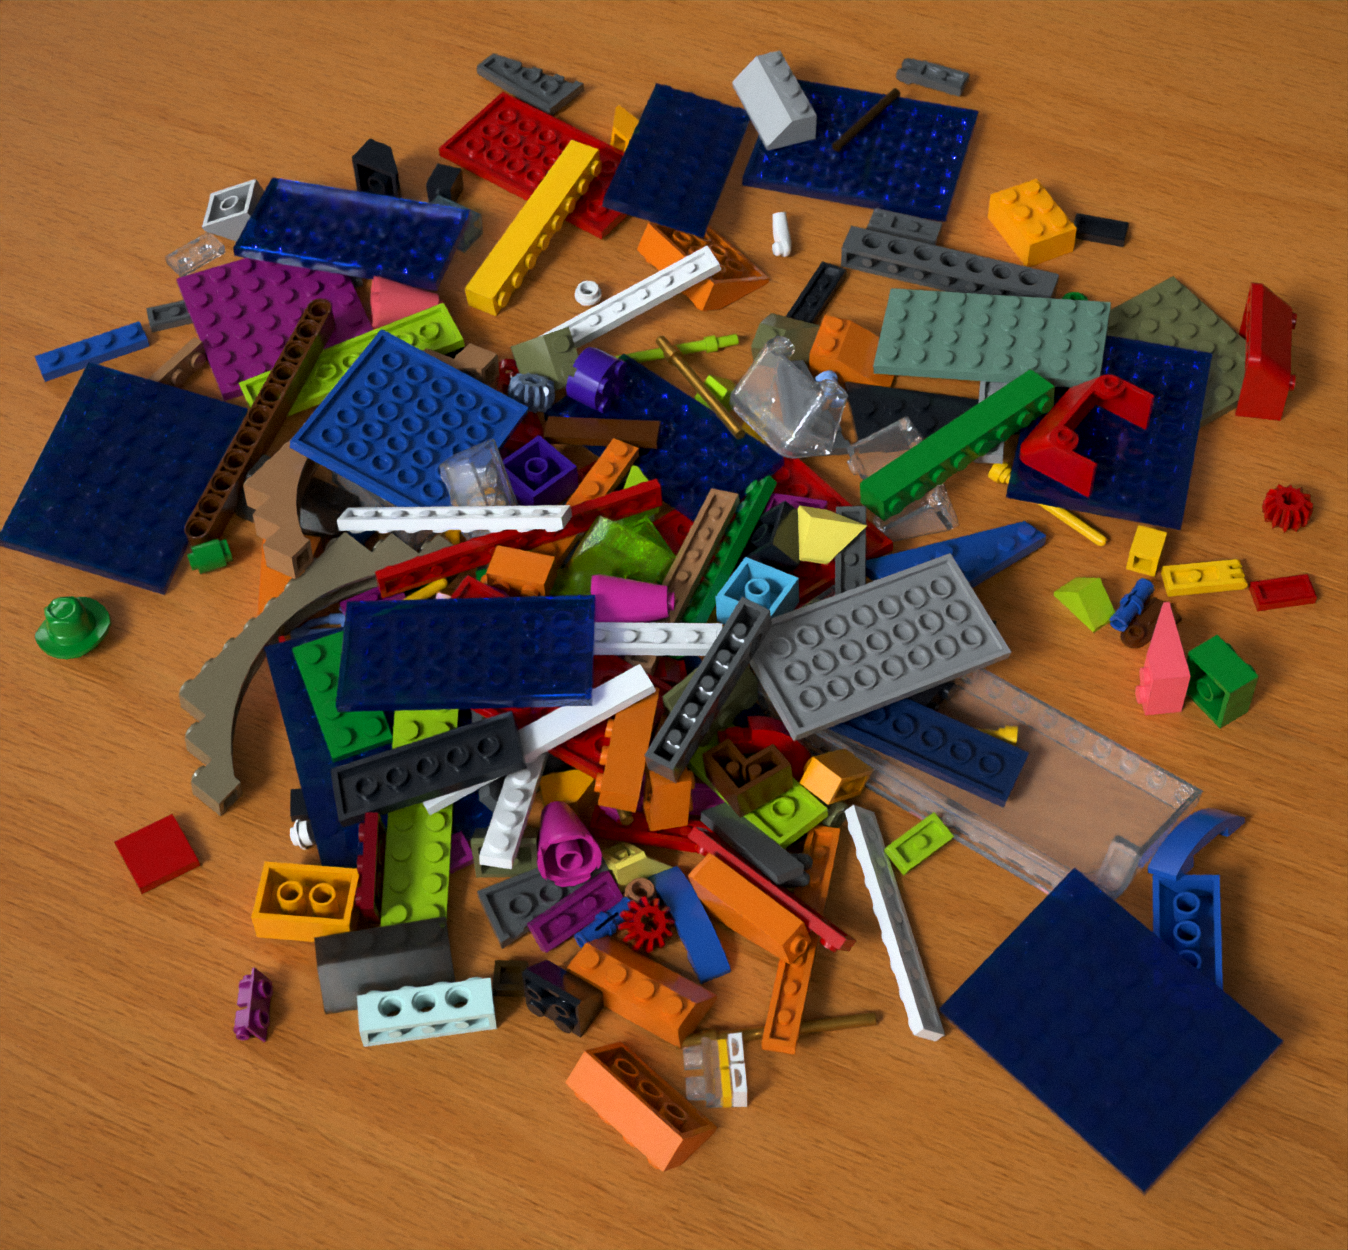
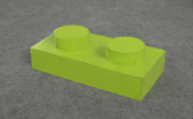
M933 812L888 845L884 852L904 876L954 838V835L936 813Z

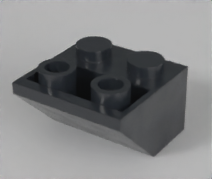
M549 960L527 967L522 972L528 1009L538 1017L545 1016L554 1021L555 1025L565 1033L569 1034L572 1032L582 1037L604 1007L602 991Z

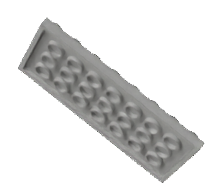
M949 553L772 618V626L751 659L750 665L793 741H796L1005 660L1010 656L1011 650L953 556Z

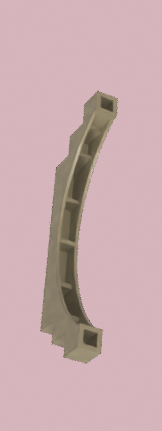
M346 532L338 539H332L327 544L325 551L318 558H313L314 561L298 578H292L277 598L273 597L267 602L264 611L257 618H251L236 638H230L225 643L222 652L215 659L210 658L201 668V672L193 680H187L180 688L179 699L181 708L199 721L193 723L185 734L186 749L206 765V767L204 765L199 767L192 776L191 786L193 795L220 816L242 796L241 782L234 777L233 740L236 721L243 698L253 677L267 656L279 644V636H287L303 621L322 609L347 597L377 587L375 571L453 545L438 534L432 541H426L419 549V552H417L391 533L385 540H379L371 552ZM460 573L455 574V575H452V576H449V577H446V579L448 580V585H449Z

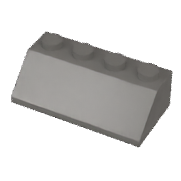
M781 51L756 56L733 80L732 86L767 151L815 139L816 113Z

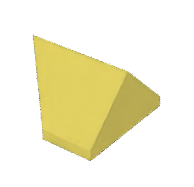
M799 506V560L828 565L867 525L829 510Z
M624 841L601 851L609 872L621 893L625 891L626 886L634 879H648L652 875L673 867L646 855L643 850Z

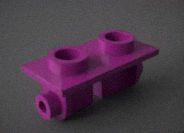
M255 967L252 968L251 975L243 976V980L239 982L237 1005L240 1008L246 1006L247 1008L236 1011L233 1032L238 1040L245 1041L250 1038V1035H255L265 1042L267 1028L270 1024L269 1009L270 1000L273 995L272 981Z

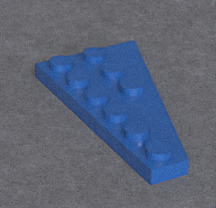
M1026 521L866 560V576L875 581L951 553L970 586L974 588L1045 545L1046 535Z

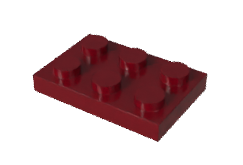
M365 812V823L359 824V842H363V855H358L357 872L362 874L361 887H356L355 902L356 906H360V912L364 914L369 924H381L387 829L378 812Z

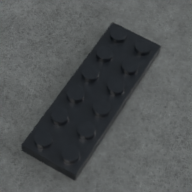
M511 710L330 770L338 819L344 828L365 821V812H378L381 816L527 769L516 717Z

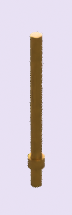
M659 336L656 339V344L664 352V358L668 363L675 365L734 437L742 439L745 436L744 429L683 359V353L677 346L671 345L665 336Z
M874 1012L804 1020L802 1021L799 1035L876 1026V1016ZM765 1025L716 1031L715 1028L701 1029V1033L688 1035L681 1049L702 1046L704 1050L717 1048L718 1040L726 1039L728 1043V1034L742 1033V1042L760 1040L763 1038Z

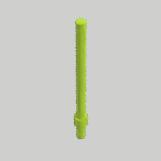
M737 334L721 337L712 335L704 337V340L674 346H677L685 355L706 351V353L716 352L718 348L738 345L739 342ZM660 348L615 357L630 365L663 359L664 352Z

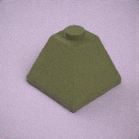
M770 313L759 324L751 345L753 361L775 368L778 361L804 360L809 369V354L820 326Z

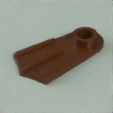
M1153 597L1144 606L1140 615L1136 614L1127 629L1123 632L1121 631L1120 638L1124 645L1130 648H1141L1151 642L1163 602L1165 601ZM1170 603L1175 623L1178 624L1182 621V617L1176 611L1174 604ZM1130 633H1137L1139 636L1133 637Z

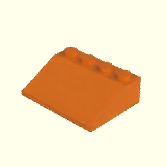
M705 220L648 223L637 248V251L645 257L649 264L661 271L701 248L708 246L719 262L721 271L680 292L686 295L694 303V306L701 311L722 309L768 284L770 280L768 276Z

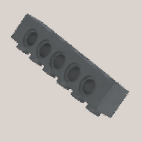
M743 596L741 597L644 756L649 770L677 783L770 630L772 621L769 609Z

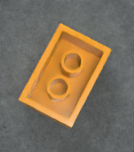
M1037 178L990 194L988 219L1026 267H1032L1073 252L1077 228Z
M264 861L251 916L257 937L354 945L360 916V906H356L355 893L356 887H361L362 874H358L355 868Z

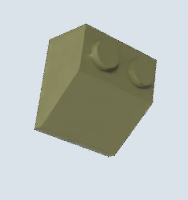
M569 327L511 346L519 373L526 374L528 372L534 375L546 376L548 380L554 382L555 391L565 388L569 375L572 377L575 375L577 368L573 367L578 358V353Z
M489 826L486 828H475L471 838V848L476 878L515 877L538 868L539 828L525 827L512 869L480 865L479 855Z

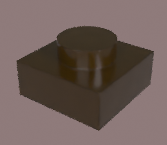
M495 960L493 996L525 997L522 972L525 968L529 967L528 961Z

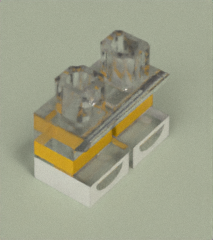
M742 1033L728 1034V1039L712 1041L708 1037H701V1045L683 1048L684 1070L703 1069V1076L685 1077L687 1100H705L706 1108L747 1107V1084Z

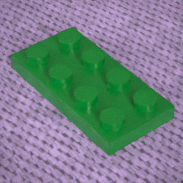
M352 628L292 648L333 763L393 742L392 734Z

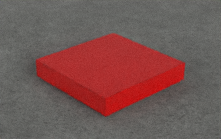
M173 814L114 842L141 894L200 866L197 856Z

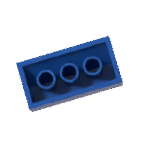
M1153 875L1154 995L1188 1011H1223L1220 875H1184L1177 882Z

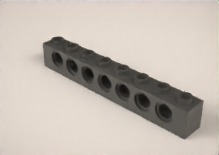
M855 226L850 227L841 253V267L946 292L1055 299L1059 274Z

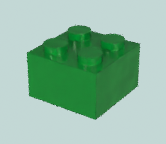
M1218 635L1190 650L1186 662L1191 677L1186 694L1220 729L1247 713L1259 678L1255 669L1250 664H1246L1235 653L1234 648L1230 644L1225 643Z

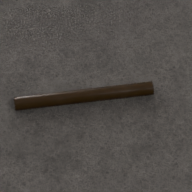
M896 88L892 89L832 144L833 150L840 152L901 96L900 91Z

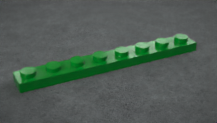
M770 475L760 481L754 480L745 490L747 496L738 505L735 511L736 517L728 525L724 533L726 536L723 542L718 545L714 553L715 557L712 563L708 565L703 575L704 579L697 587L692 597L693 600L690 606L687 607L681 623L707 622L716 605L717 594L728 581L777 485V482ZM668 656V657H669V658H672V659H674V660H677V659H679V658H681V657H683V656Z

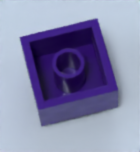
M540 435L495 465L498 488L519 506L557 505L578 488L577 466Z

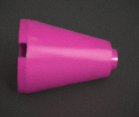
M603 574L592 575V622L649 623L668 618L670 611H675V593L669 592L668 586Z
M562 801L551 802L542 809L540 816L537 850L539 872L542 878L554 881L555 885L560 887L575 886L586 882L591 878L590 873L596 867L599 869L601 865L602 853L600 846L567 803Z

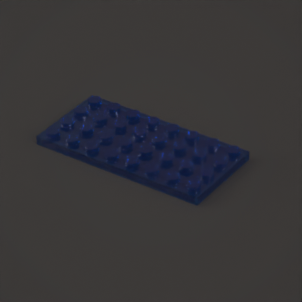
M656 83L604 196L602 207L704 238L751 121L746 110L723 104L717 100L700 97L692 92L674 89L669 85Z
M272 177L233 250L237 257L371 280L374 279L373 276H380L412 287L437 291L472 216L471 210Z
M622 354L618 358L627 362L624 380L627 381V387L622 396L615 397L606 414L596 411L567 395L555 403L552 408L544 412L545 421L548 420V416L660 421L661 431L657 449L639 448V456L633 465L639 467L648 481L657 478L661 486L662 501L693 522L711 488L737 493L741 500L747 495L745 490L754 480L760 481L768 475L771 476L784 466V457L746 432L742 439H736L711 409L626 354ZM582 445L598 457L607 448V446Z
M567 595L347 601L336 696L337 712L593 706L596 596Z

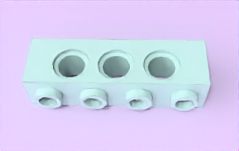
M472 977L461 982L449 983L442 981L434 983L432 986H405L394 991L382 992L375 990L365 995H357L359 1032L363 1047L497 1029L491 978ZM459 1002L467 1003L463 1007H454ZM424 1007H433L428 1012L420 1011ZM393 1011L400 1012L396 1016H387V1014Z

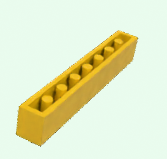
M574 140L569 142L465 287L469 306L497 316L500 310L506 307L514 290L521 286L526 273L535 266L540 253L547 249L552 236L561 229L564 219L569 213L573 212L576 202L581 195L587 192L593 178L601 172L602 162L600 161L599 149Z

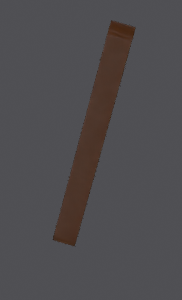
M315 299L306 307L190 515L184 529L191 547L217 538L219 540L245 494L243 484L257 472L335 329L336 322L328 300Z

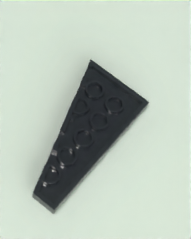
M845 382L847 402L858 451L917 445L977 405L979 399ZM1026 427L1020 429L1013 435L1026 434Z

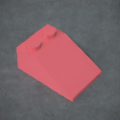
M1163 602L1144 667L1140 668V685L1136 686L1135 689L1137 703L1142 704L1145 715L1182 712L1191 677L1169 602Z

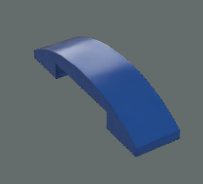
M1205 808L1194 812L1180 822L1162 842L1148 865V873L1177 882L1194 867V855L1218 834L1229 837L1245 823V817L1216 808Z
M675 866L648 877V880L654 885L657 898L660 899V905L670 907L668 915L675 920L673 925L687 950V958L700 984L730 973V965L715 929L696 892L679 867Z

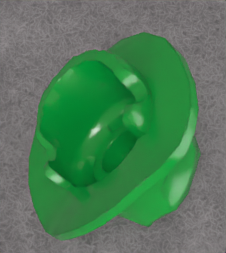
M58 597L53 599L44 608L46 619L36 631L35 640L41 650L49 656L66 660L78 658L95 649L105 638L111 627V617L102 604L89 597Z

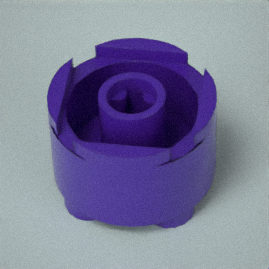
M587 347L578 356L573 365L577 370L574 377L570 375L568 377L566 393L567 396L606 414L615 397L622 396L627 387V381L624 380L627 362L598 348Z

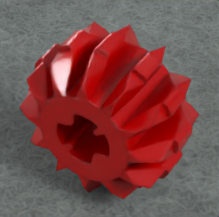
M1291 483L1287 488L1278 484L1275 489H1269L1262 504L1264 521L1272 522V529L1281 527L1285 533L1290 528L1297 532L1300 527H1305L1308 524L1312 515L1313 503H1311V494H1303V487L1295 489Z
M647 896L640 897L639 904L634 900L628 902L627 905L630 911L623 910L620 912L621 918L627 922L619 924L618 929L622 931L627 930L629 933L622 940L626 943L634 939L633 950L637 951L643 945L646 953L652 952L654 945L658 948L664 947L665 941L663 937L670 938L673 935V932L666 928V926L674 924L675 920L673 918L666 919L664 914L670 911V907L665 906L658 909L660 899L654 898L649 903ZM645 918L649 919L648 925L652 927L647 931L644 930L645 924L641 922Z

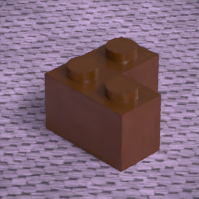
M728 738L702 753L706 777L740 818L794 787L791 764L774 744L746 759Z

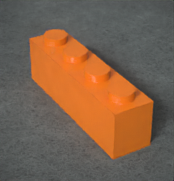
M654 687L656 692L616 713L615 719L608 718L605 737L611 738L610 745H603L599 764L605 765L604 774L597 773L594 792L600 793L598 805L636 813L646 763L644 755L649 747L660 688Z

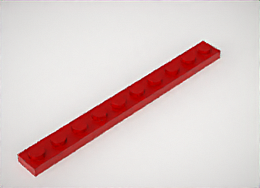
M656 478L571 506L572 517L563 529L556 532H547L545 529H533L528 532H518L517 529H505L501 532H492L480 537H474L468 541L444 547L441 550L417 556L396 565L387 566L375 571L378 590L383 599L488 564L494 555L497 545L527 551L662 506L661 486Z

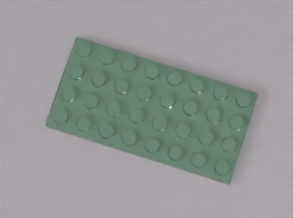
M891 288L873 364L874 374L1010 383L1031 369L1056 387L1071 388L1101 376L1111 302Z

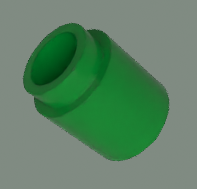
M217 538L192 546V553L187 554L192 571L198 569L200 575L225 567L228 562L233 561L226 539L219 541Z

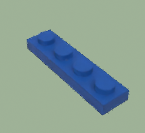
M140 321L37 355L35 359L46 382L150 346Z

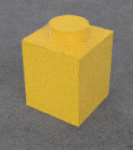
M1138 525L1129 552L1126 569L1155 577L1163 553L1167 532Z

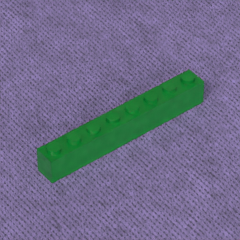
M1029 369L860 482V503L884 522L893 515L899 514L912 502L921 499L936 486L942 485L958 471L964 470L968 464L980 456L986 455L996 445L1008 440L1011 435L1027 427L1042 414L1048 413L1054 407L1055 386Z

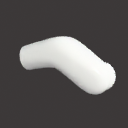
M786 212L773 214V237L775 243L772 245V251L775 256L782 255L783 257H788L791 253L792 242Z

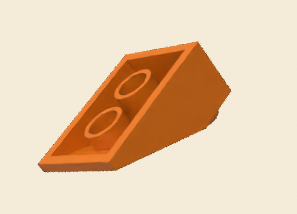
M828 315L824 316L809 354V371L814 378L824 371L831 370L838 376L837 382L840 384L852 382L891 388L896 376L874 374L873 364L880 337L851 320Z

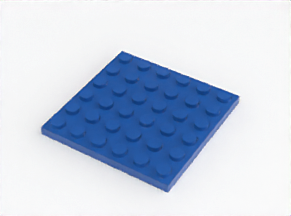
M381 329L290 440V448L398 507L460 506L526 417L529 407Z

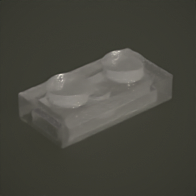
M206 232L166 255L165 259L167 265L180 277H183L226 252L224 245L214 235Z

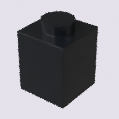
M437 163L426 183L429 204L453 209L464 188L461 168Z

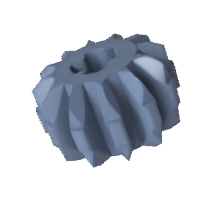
M528 372L526 374L519 373L512 377L508 384V397L529 407L528 411L537 413V411L546 412L547 409L552 408V403L555 399L554 382L548 380L546 376L534 375Z

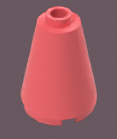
M373 276L370 297V324L373 330L444 303V300H439V295L380 276Z

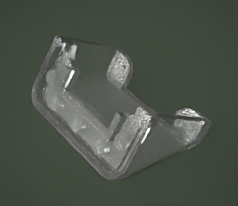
M776 336L769 339L731 392L729 406L781 456L793 459L831 454L848 394L835 381L825 379L820 382H813L787 358L792 356L795 350L794 345L788 338Z
M906 416L847 447L850 456L847 464L854 476L859 474L865 480L925 439L909 417ZM944 483L936 486L921 499L915 500L899 514L893 515L885 522L878 516L873 517V525L893 542L950 531L960 526Z

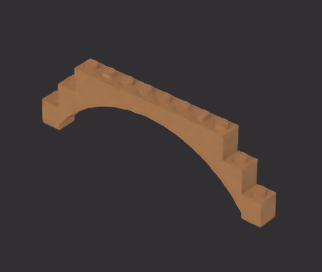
M469 343L454 359L428 348L424 350V352L488 386L499 376L498 355ZM289 440L255 474L246 480L243 487L247 506L256 510L253 513L256 534L258 537L266 540L263 544L267 567L296 579L314 561L310 539L303 536L300 527V517L305 492L320 464L291 449Z

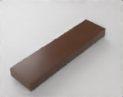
M548 416L544 440L549 444L608 446L612 439L615 438L637 448L657 449L661 424L660 421Z

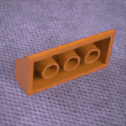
M609 936L586 942L567 966L568 972L602 991L603 1006L672 1045L678 1046L680 1049L686 1037L693 1033L718 999L716 994Z
M621 1041L585 1050L565 1082L574 1091L575 1096L579 1100L588 1103L598 1112V1116L603 1122L612 1125L622 1134L626 1143L636 1147L647 1157L650 1165L662 1172L681 1166L718 1128Z

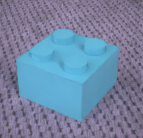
M745 557L716 596L717 621L725 624L742 596L769 609L771 619L793 611L799 603V578Z

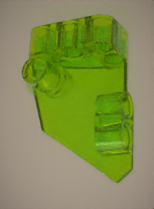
M597 516L564 569L557 570V577L547 603L535 601L530 609L553 622H592V575L603 574L654 584L655 581L661 582L675 558L668 551L642 535L614 521Z

